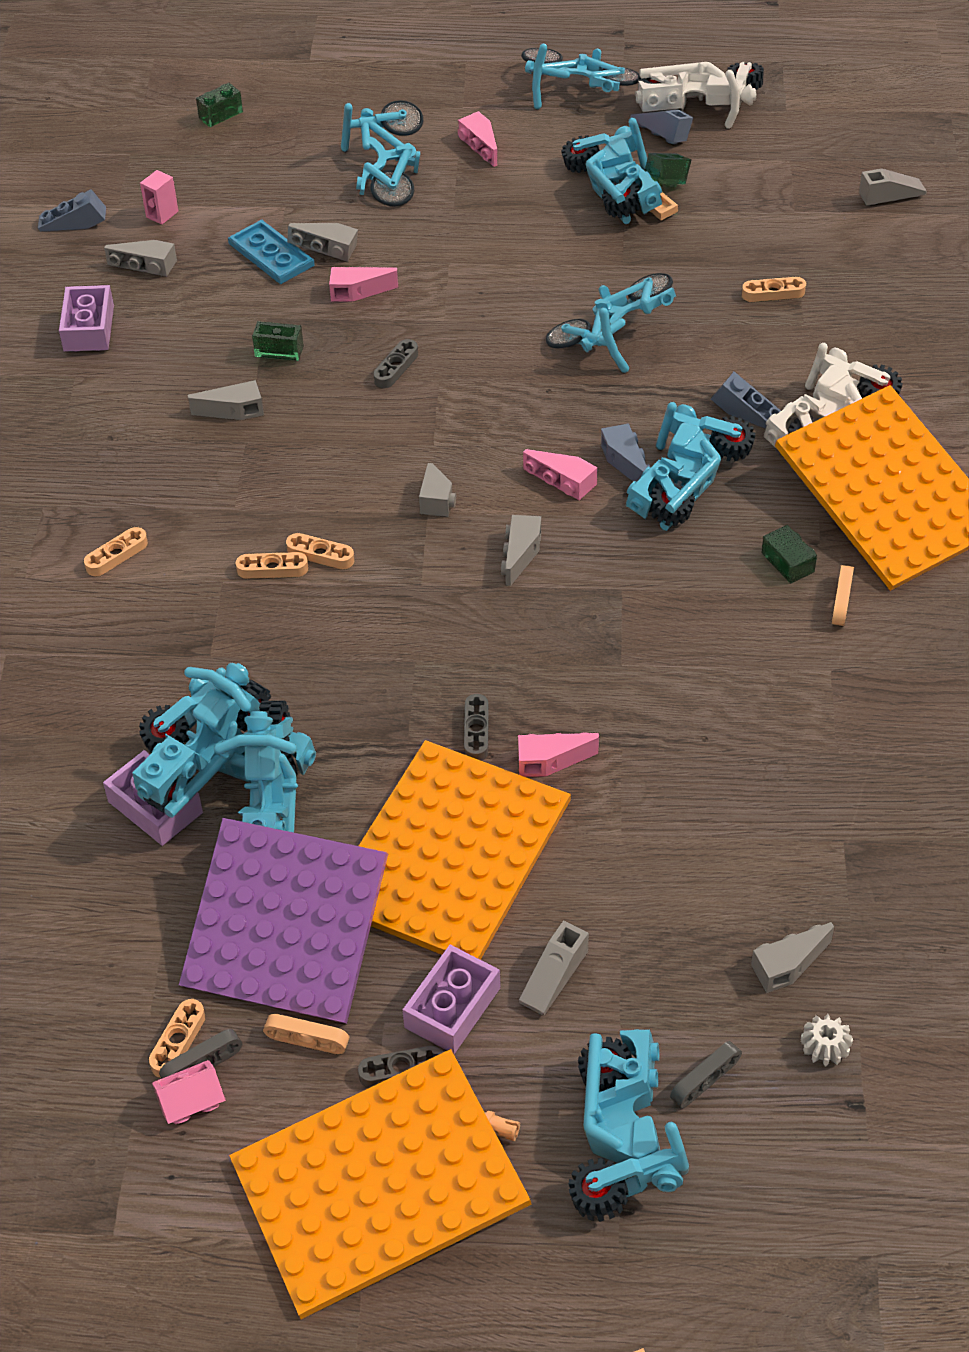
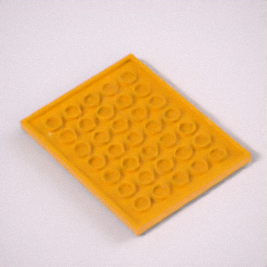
M891 385L776 440L775 447L890 591L969 550V478Z
M425 740L359 844V847L388 853L371 927L441 955L449 945H452L481 960L571 801V794Z
M451 1049L229 1155L300 1319L531 1205V1200Z

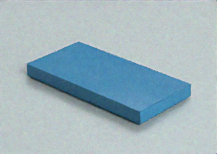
M263 220L228 237V243L279 284L315 266L314 259L296 245L288 243L287 238Z

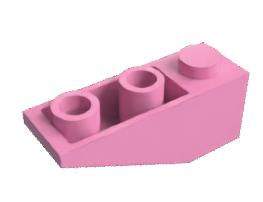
M479 111L459 119V138L493 167L497 166V146L490 120Z
M331 267L329 282L331 301L353 302L398 288L397 268Z
M528 449L523 451L524 470L577 500L583 498L597 485V467L579 457Z
M599 733L518 735L519 775L523 777H545L598 754Z

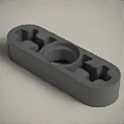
M405 339L400 341L374 370V383L377 387H391L418 357V345L414 340ZM393 362L401 363L400 365H391Z
M472 694L465 700L464 754L483 761L488 756L489 705L488 699L484 695ZM474 705H480L479 714H474ZM473 724H480L484 728L480 731H472L469 727ZM474 741H479V750L477 751L473 750Z
M233 1029L224 1030L165 1063L160 1069L159 1075L162 1079L207 1060L215 1067L237 1054L242 1047V1041Z
M727 1041L685 1076L673 1088L670 1098L681 1108L687 1107L738 1062L742 1051L731 1041Z
M425 1046L367 1057L358 1066L359 1080L362 1085L370 1088L400 1074V1072H396L393 1069L394 1064L399 1061L407 1062L410 1065V1069L415 1066V1059L420 1064L427 1061V1058H433L443 1052L436 1046ZM384 1065H388L389 1074L385 1075ZM374 1068L376 1076L370 1077L368 1069Z

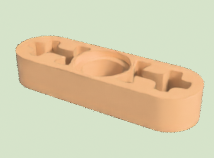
M800 277L751 280L743 284L742 298L748 302L800 298L805 294L806 282ZM769 288H777V289H779V290H778V291H772V290H769Z
M139 527L130 528L89 553L84 558L86 572L91 576H101L146 548L148 541L145 530ZM114 549L122 550L119 554H110Z
M301 533L292 534L286 540L287 552L303 553L306 555L307 561L337 569H348L354 564V551L348 545ZM319 548L327 550L323 554L314 553Z
M300 552L244 554L237 558L236 569L237 574L245 579L300 577L307 573L308 561L306 555ZM269 563L279 564L275 568L266 567V565Z
M841 565L832 619L833 625H845L854 567Z
M188 999L178 1006L150 1054L149 1063L155 1076L160 1077L159 1071L162 1066H159L158 1061L163 1062L167 1055L168 1061L188 1051L203 1025L205 1013L203 1005L198 1000ZM193 1011H196L197 1015H191L187 1021L186 1013L191 1014ZM175 1033H183L186 1036L178 1044L169 1041L170 1037Z
M279 1014L269 1015L263 1029L265 1035L271 1039L333 1054L344 1053L349 1041V1035L342 1029Z

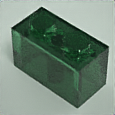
M230 83L223 84L196 98L198 117L209 127L243 112L241 92Z
M649 153L644 171H647L654 182L657 181L660 187L663 184L676 187L677 184H686L692 159L676 153Z
M257 321L252 335L255 357L299 361L304 347L301 325Z
M788 525L763 536L761 553L790 584L815 572L816 552Z

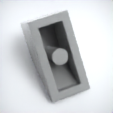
M428 463L419 495L420 514L449 517L451 507L454 508L456 504V493H452V482L433 463Z

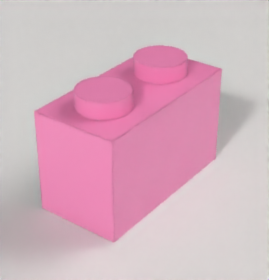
M156 170L140 182L146 218L162 225L178 212L173 177Z
M209 1060L152 1083L163 1116L168 1124L172 1122L174 1124L185 1122L191 1117L190 1115L201 1110L202 1112L212 1111L219 1106V1103L226 1101L215 1068Z

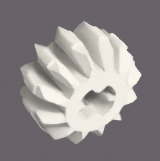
M829 1014L824 1017V1020L816 1015L812 1023L807 1022L805 1024L804 1032L801 1035V1042L804 1045V1055H812L813 1063L820 1059L823 1060L825 1067L829 1064V1060L838 1065L841 1057L846 1058L849 1055L853 1038L849 1035V1025H841L840 1017L833 1021L830 1020Z

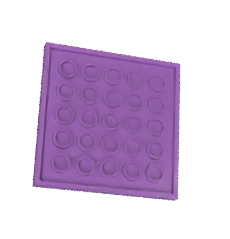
M223 818L179 985L347 1024L388 853Z

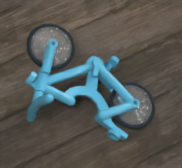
M544 43L539 48H529L521 54L522 59L527 62L525 72L530 74L533 72L532 92L535 109L542 107L541 75L565 79L569 78L570 74L584 75L590 78L589 86L591 88L602 87V90L605 92L618 91L619 86L635 85L638 83L640 76L638 72L632 69L602 62L601 50L598 48L593 51L592 58L586 54H579V58L569 61H563V56L559 52L547 49V45Z
M398 100L388 103L382 109L381 114H375V116H373L371 109L364 108L361 111V117L352 120L353 107L350 103L345 104L341 150L346 152L349 149L351 128H361L363 148L365 150L374 149L378 154V160L374 165L369 162L364 164L362 177L357 178L356 189L360 190V195H364L365 184L370 179L372 180L370 184L371 193L378 202L395 207L406 204L413 197L414 184L404 172L407 165L414 166L413 173H418L420 151H416L415 147L410 143L403 144L390 133L398 136H408L419 131L424 122L421 110L411 102ZM369 129L396 149L385 150L376 138L370 137ZM395 159L398 161L395 170L381 172L387 160Z
M665 273L650 274L640 278L629 288L613 295L610 294L608 287L605 285L600 286L599 293L602 299L596 300L593 307V312L596 316L592 332H590L591 325L588 321L584 319L568 320L558 324L549 331L546 336L547 345L551 348L561 349L581 344L586 352L592 350L594 345L607 346L611 357L621 372H628L629 366L618 351L612 334L625 326L626 322L622 317L626 313L635 309H641L645 314H650L654 308L661 304L665 306L670 305L673 302V298L676 297L675 291L672 288V277Z

